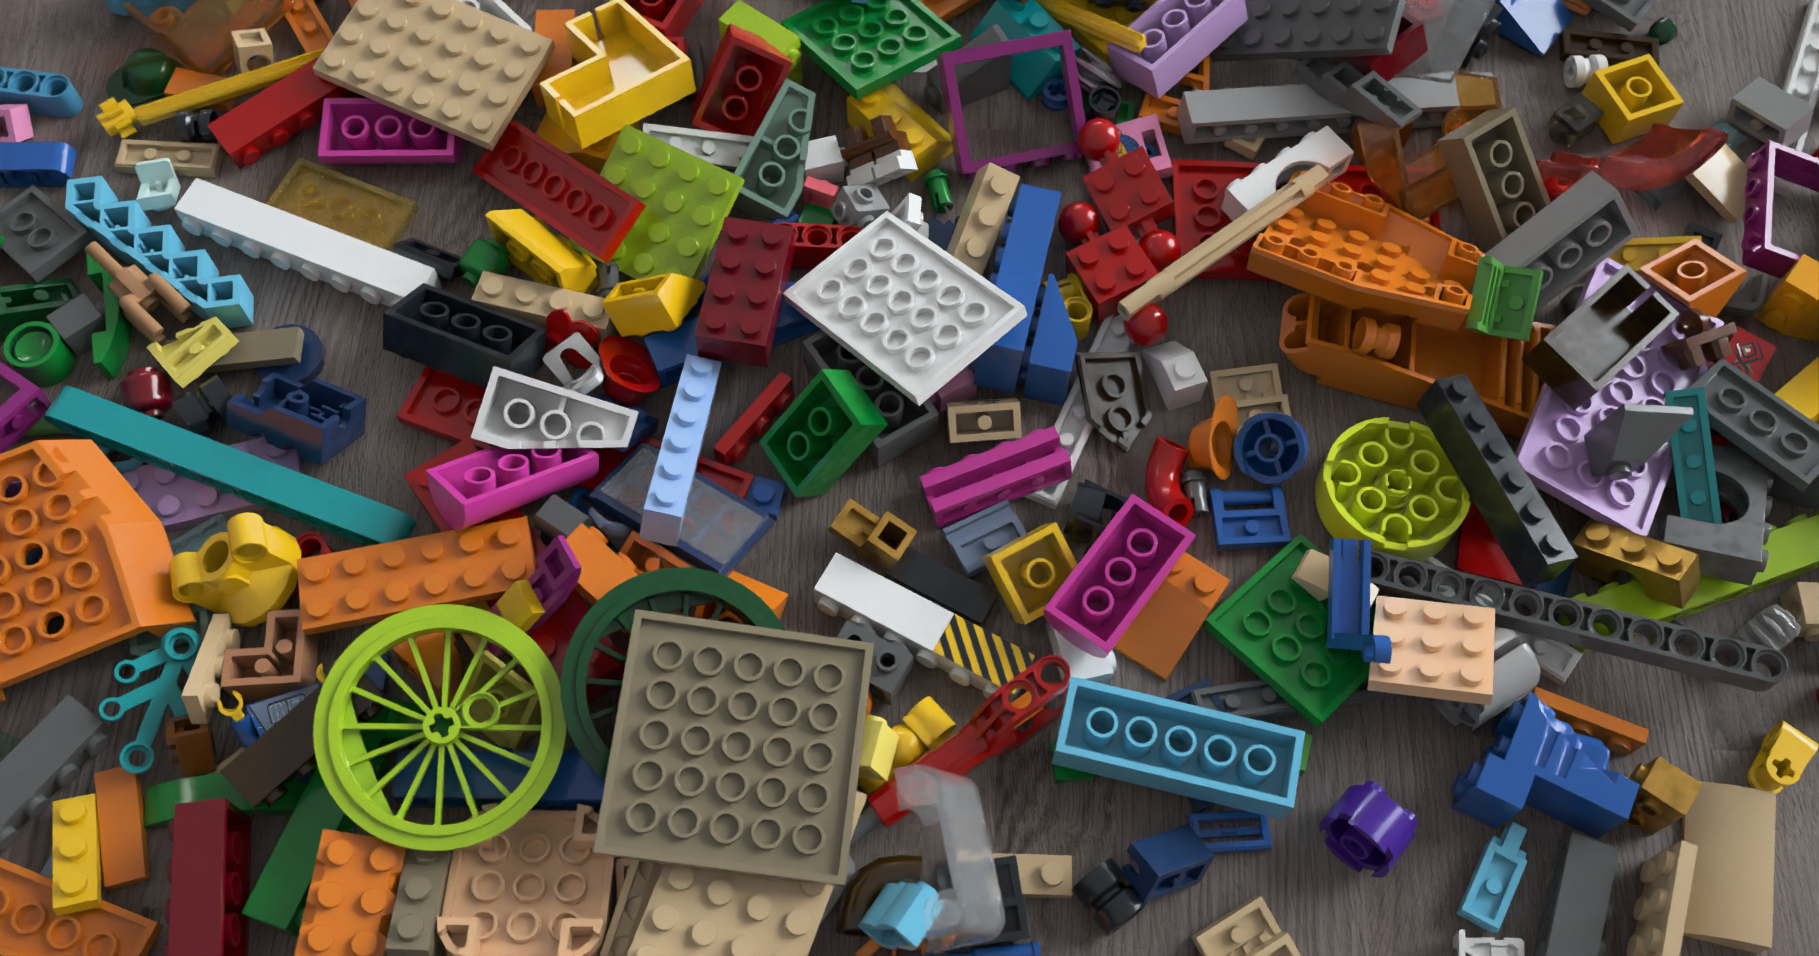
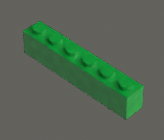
M384 709L368 723H382ZM360 730L367 753L394 743L380 740L381 730ZM391 752L370 759L377 779L385 775L390 764L389 755ZM318 767L315 769L242 911L243 915L255 922L295 937H299L323 829L354 833L353 827L355 822L335 802L322 779Z

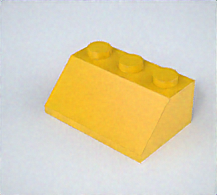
M888 84L859 100H856L852 95L847 97V123L852 127L865 126L868 138L874 136L870 122L871 119L880 115L892 116L897 131L906 132L918 170L904 175L910 182L953 152L950 134L895 84Z
M522 209L489 211L485 215L493 239L509 251L510 255L508 258L510 263L534 282L589 294L599 284L595 262L587 254L582 253L580 255L576 252L561 234L556 236L549 231L547 225L538 216L531 217Z

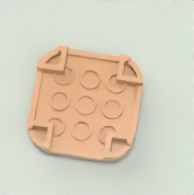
M498 803L482 805L483 810L478 812L479 816L495 808ZM577 804V811L530 810L519 821L500 834L475 845L453 849L442 915L437 917V933L449 956L599 955L609 929L615 877V859L617 858L593 855L599 814L594 812L593 807Z

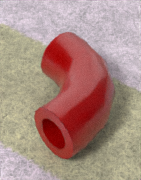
M1157 436L1146 465L1144 488L1147 502L1184 527L1189 523L1194 512L1191 500L1184 496L1180 485L1181 472L1190 451L1173 440Z

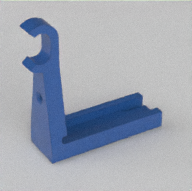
M1332 538L1329 542L1327 648L1362 650L1363 662L1390 664L1392 646L1389 636L1369 635L1372 540H1359V563H1357L1358 540Z

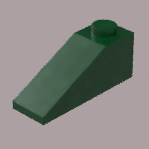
M72 278L0 287V342H4L12 330L24 323L31 321L49 323L50 321L46 316L80 295Z

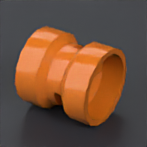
M1361 317L1353 332L1352 349L1354 352L1362 354L1372 351L1379 358L1392 359L1400 343L1401 328L1398 324L1389 322L1378 325L1375 319Z

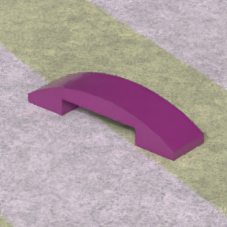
M563 535L556 536L536 558L540 567L528 579L545 610L542 616L526 632L528 636L555 613L571 594L579 580L581 566ZM496 604L488 611L503 618ZM488 643L487 645L490 653L495 657L506 652L493 643Z

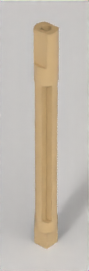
M1317 164L1304 174L1290 181L1121 300L1117 309L1121 317L1129 321L1143 307L1162 301L1311 197L1315 191L1327 183L1329 174Z

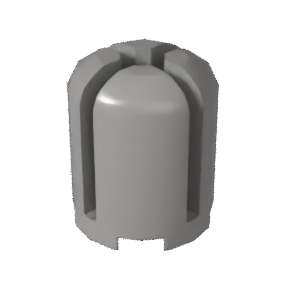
M1495 627L1493 696L1491 705L1435 699L1433 701L1434 705L1454 726L1463 723L1473 727L1471 731H1474L1509 708L1514 701L1518 702L1534 691L1540 680V667L1532 649L1527 643L1515 648L1520 644L1521 637L1510 629Z

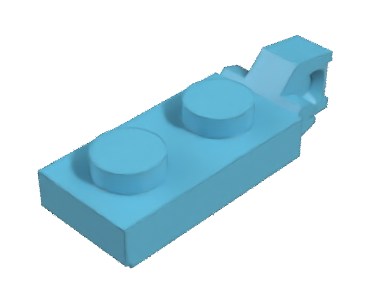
M1512 821L1509 826H1505L1500 838L1495 836L1490 838L1484 847L1456 913L1492 934H1495L1500 929L1528 862L1525 860L1527 853L1519 849L1527 832L1526 828Z

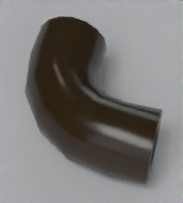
M896 855L879 857L858 869L843 889L837 910L836 932L846 936L869 937L858 927V924L887 883L898 884L902 881L917 884L921 881L922 856Z

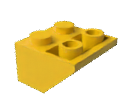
M676 273L617 283L603 300L602 305L621 337L631 335L644 336L650 332L661 330L670 332L682 325L684 317L698 303L697 299L705 290L706 285L703 281Z

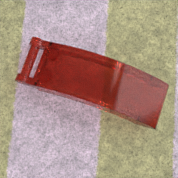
M1653 123L1651 130L1640 140L1610 155L1583 157L1555 150L1551 153L1549 161L1535 159L1542 180L1546 177L1559 179L1557 184L1559 186L1570 188L1593 170L1615 188L1649 190L1674 183L1700 168L1724 146L1728 140L1729 133L1704 127L1702 130H1693Z

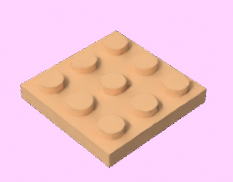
M1377 595L1373 635L1389 636L1392 656L1390 664L1370 662L1368 690L1491 705L1493 696L1495 608Z

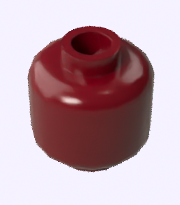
M155 367L133 369L127 373V377L120 383L124 407L161 420L164 418L163 413L169 411L174 406L171 402L174 398L169 378L166 374L158 372Z

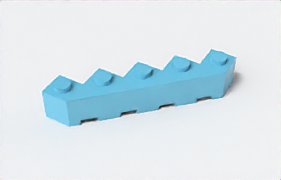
M103 176L67 180L65 209L75 221L90 233L96 242L129 266L135 264L146 276L152 273L160 274L192 305L190 310L205 321L216 316L228 329L253 326L254 296L240 274L219 277V271L205 249L185 251V246L170 224L151 226L152 223L136 200L118 202V198Z

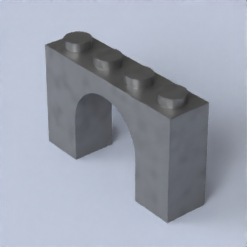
M1712 444L1719 500L1734 511L1738 520L1724 524H1713L1667 514L1658 541L1697 553L1700 575L1751 586L1756 573H1763L1768 561L1769 552L1762 550V548L1768 541L1771 528L1770 523H1765V518H1768L1772 507L1773 498L1767 496V492H1770L1772 488L1774 472L1743 450ZM1672 466L1665 487L1676 489Z

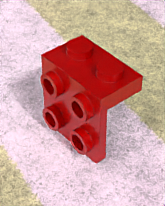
M1470 498V508L1460 525L1455 563L1456 570L1524 587L1472 498Z

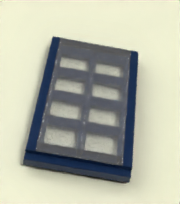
M642 442L589 494L588 500L593 502L595 507L640 533L643 510L660 450L649 443L646 445ZM695 472L677 547L661 543L657 544L699 569L712 571L728 577L774 525V519L770 518L768 513L700 473Z

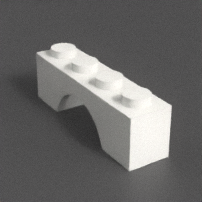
M1328 125L1316 133L1311 131L1296 146L1284 148L1274 160L1267 164H1259L1244 179H1236L1231 182L1225 189L1226 195L1221 209L1234 221L1275 193L1279 185L1289 182L1295 170L1299 172L1308 171L1317 164L1329 174L1327 182H1331L1346 172L1354 151Z

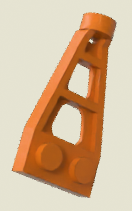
M1210 54L1200 62L1198 75L1189 72L1177 83L1193 87L1194 90H1209ZM1146 92L1138 118L1157 114L1161 130L1182 136L1176 114L1180 99L1165 96V94L1158 99Z

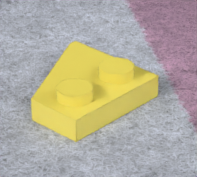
M215 316L201 322L194 328H187L177 332L176 338L178 340L164 346L154 342L146 348L174 381L182 388H185L193 380L200 377L220 357L226 355L239 340Z

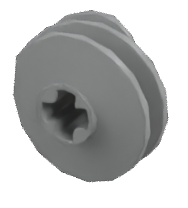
M1085 47L1081 48L1091 61L1088 63L1075 56L1076 64L1083 71L1082 74L1078 72L1079 83L1082 88L1091 93L1097 87L1107 86L1105 82L1118 88L1123 86L1122 82L1112 72L1113 68L1092 54Z

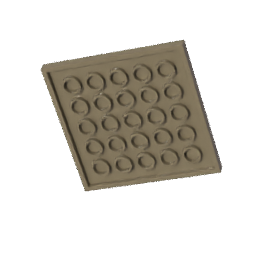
M635 609L593 855L844 887L847 876L874 643Z

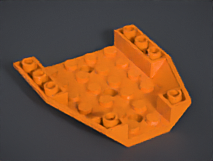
M1295 170L1289 182L1307 171L1299 172ZM1327 182L1323 187L1315 191L1311 197L1270 224L1264 234L1259 233L1251 248L1246 270L1348 308L1359 310L1363 306L1378 309L1380 315L1392 317L1395 314L1409 316L1416 323L1457 331L1469 312L1473 295L1469 293L1475 281L1480 256L1484 257L1485 253L1476 246L1462 242L1420 219L1385 203L1377 195H1363L1352 191L1346 184Z
M91 439L36 440L0 454V702L6 700L3 692L4 688L129 637L149 631L160 638L174 628L187 627L196 623L190 603L179 602L173 597L169 561L174 555L163 523ZM21 481V491L12 498H6L5 492L8 486L13 482ZM35 548H42L43 555L40 561L34 565H27L26 557L28 553ZM56 616H63V628L55 634H48L47 625L49 621Z

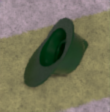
M138 49L131 53L125 64L110 76L106 84V93L109 98H114L117 103L126 99L130 106L165 96L164 91L175 68H183V66L174 58L167 57L165 53L157 49Z

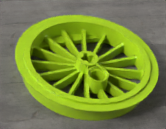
M438 604L417 607L392 615L366 630L346 648L330 670L321 689L314 716L313 741L317 765L322 779L335 802L351 820L370 834L386 842L416 850L444 851L468 847L488 840L514 825L533 808L548 788L557 771L564 749L567 725L562 709L561 685L557 674L545 653L532 638L513 623L491 612L464 605ZM434 633H445L441 707H439L415 641L417 637ZM454 633H461L481 638L482 641L448 708L452 635ZM409 641L431 701L432 710L381 658L386 652L403 642ZM488 643L495 644L513 657V660L479 691L470 695L459 705ZM377 662L426 713V716L357 688V684L370 666ZM520 665L532 681L534 689L498 702L492 694L487 693L513 668ZM352 695H360L419 720L423 724L358 723ZM534 696L539 698L542 715L541 725H496L501 717V709ZM478 701H488L494 707L492 717L486 722H476L471 718V708ZM439 717H444L447 722H454V725L448 728L449 735L446 737H442L439 732L432 733V728L438 725L436 719ZM360 730L423 732L367 753ZM463 732H541V738L534 761H529ZM425 739L378 782L370 759ZM460 739L525 765L530 770L515 791L510 793ZM431 744L398 814L394 816L382 788ZM454 744L506 797L495 808L480 816ZM439 747L434 825L408 822L404 820V816ZM447 747L473 818L460 823L442 825L445 753Z

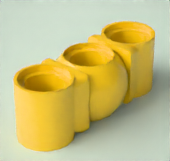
M931 696L921 700L910 710L907 716L902 718L905 724H897L891 728L899 735V740L888 780L925 755L927 748L930 751L942 743L956 728L957 724ZM858 778L857 784L868 795L886 781Z

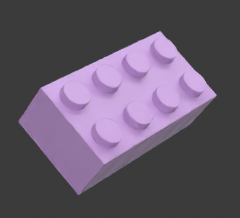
M1158 0L1128 26V28L1146 36L1145 41L1147 45L1140 53L1132 52L1111 42L1107 45L1113 73L1158 99L1161 98L1248 20L1245 0Z

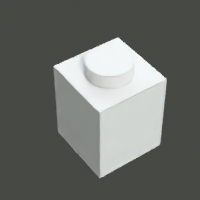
M835 135L809 141L804 182L808 176L819 180H826L831 184L844 181V167L848 166V161L843 159L840 151L845 149V147L839 148Z

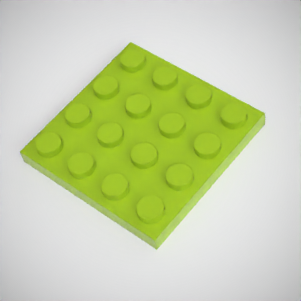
M626 124L622 128L600 176L639 200L646 207L606 265L610 266V262H614L619 266L618 270L634 279L667 273H676L697 279L722 229L724 218L728 217L745 180ZM568 239L574 250L585 253L601 263L604 262L572 239Z

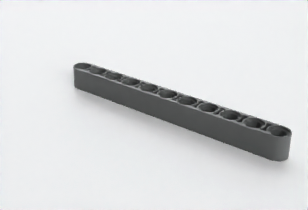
M1371 551V567L1376 568L1380 573L1379 577L1371 578V583L1380 589L1377 594L1378 596L1488 607L1479 604L1475 598L1476 595L1484 594L1492 599L1493 606L1488 608H1495V626L1757 692L1771 689L1789 671V663L1786 657L1780 651L1770 647L1392 554ZM1401 576L1413 577L1418 585L1415 587L1404 586L1399 578ZM1447 585L1451 587L1455 592V596L1446 597L1438 592L1437 586ZM1514 605H1526L1531 610L1532 615H1520L1515 610ZM1560 613L1565 615L1570 620L1571 625L1562 626L1558 624L1553 614ZM1601 623L1605 625L1610 632V636L1598 634L1593 624ZM1633 633L1645 635L1649 640L1650 646L1638 644L1633 637ZM1674 643L1685 645L1690 652V656L1680 655L1675 650ZM1715 653L1725 655L1730 661V667L1721 665L1716 660ZM1756 663L1766 665L1771 672V677L1762 675L1758 671Z

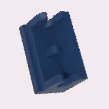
M1183 825L1132 842L1127 852L1132 860L1137 863L1139 874L1130 864L1122 866L1125 877L1140 894L1139 898L1145 903L1200 883L1215 856L1188 825Z

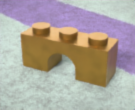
M1592 518L1588 520L1571 543L1578 556L1574 561L1576 572L1607 583H1612L1620 570L1629 572L1642 582L1645 587L1646 597L1680 609L1685 607L1701 584L1697 553L1613 525L1602 524Z

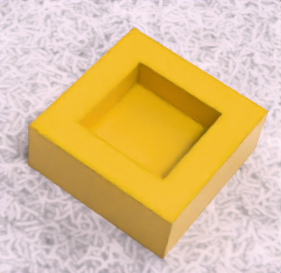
M528 579L515 581L496 602L503 618L516 625L525 633L545 612Z

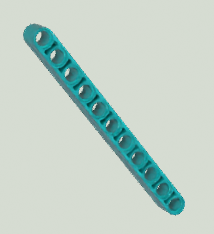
M64 386L43 416L47 422L62 431L83 439H91L96 444L363 546L408 539L417 525L412 517L400 510L71 386Z

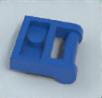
M1280 485L1268 486L1267 490L1221 492L1220 488L1208 489L1207 502L1211 513L1216 551L1285 547L1291 542L1284 496ZM1268 504L1271 509L1224 510V506Z

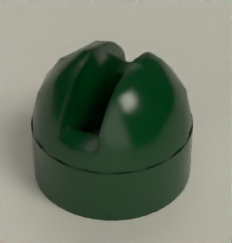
M1661 17L1654 22L1648 31V37L1658 38V45L1662 46L1672 41L1678 35L1676 25L1666 17Z

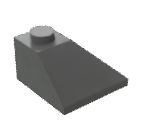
M1640 404L1621 405L1584 435L1592 475L1608 476L1611 480L1630 477L1634 470L1647 462L1694 414L1692 407Z

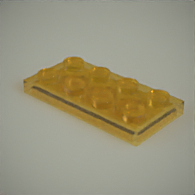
M300 157L266 203L274 208L390 252L393 249L394 243L399 240L419 210L415 201Z

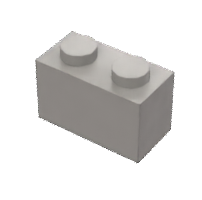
M1758 77L1732 97L1727 121L1765 144L1771 140L1788 147L1808 131L1814 108L1803 100H1799L1780 89L1777 85Z

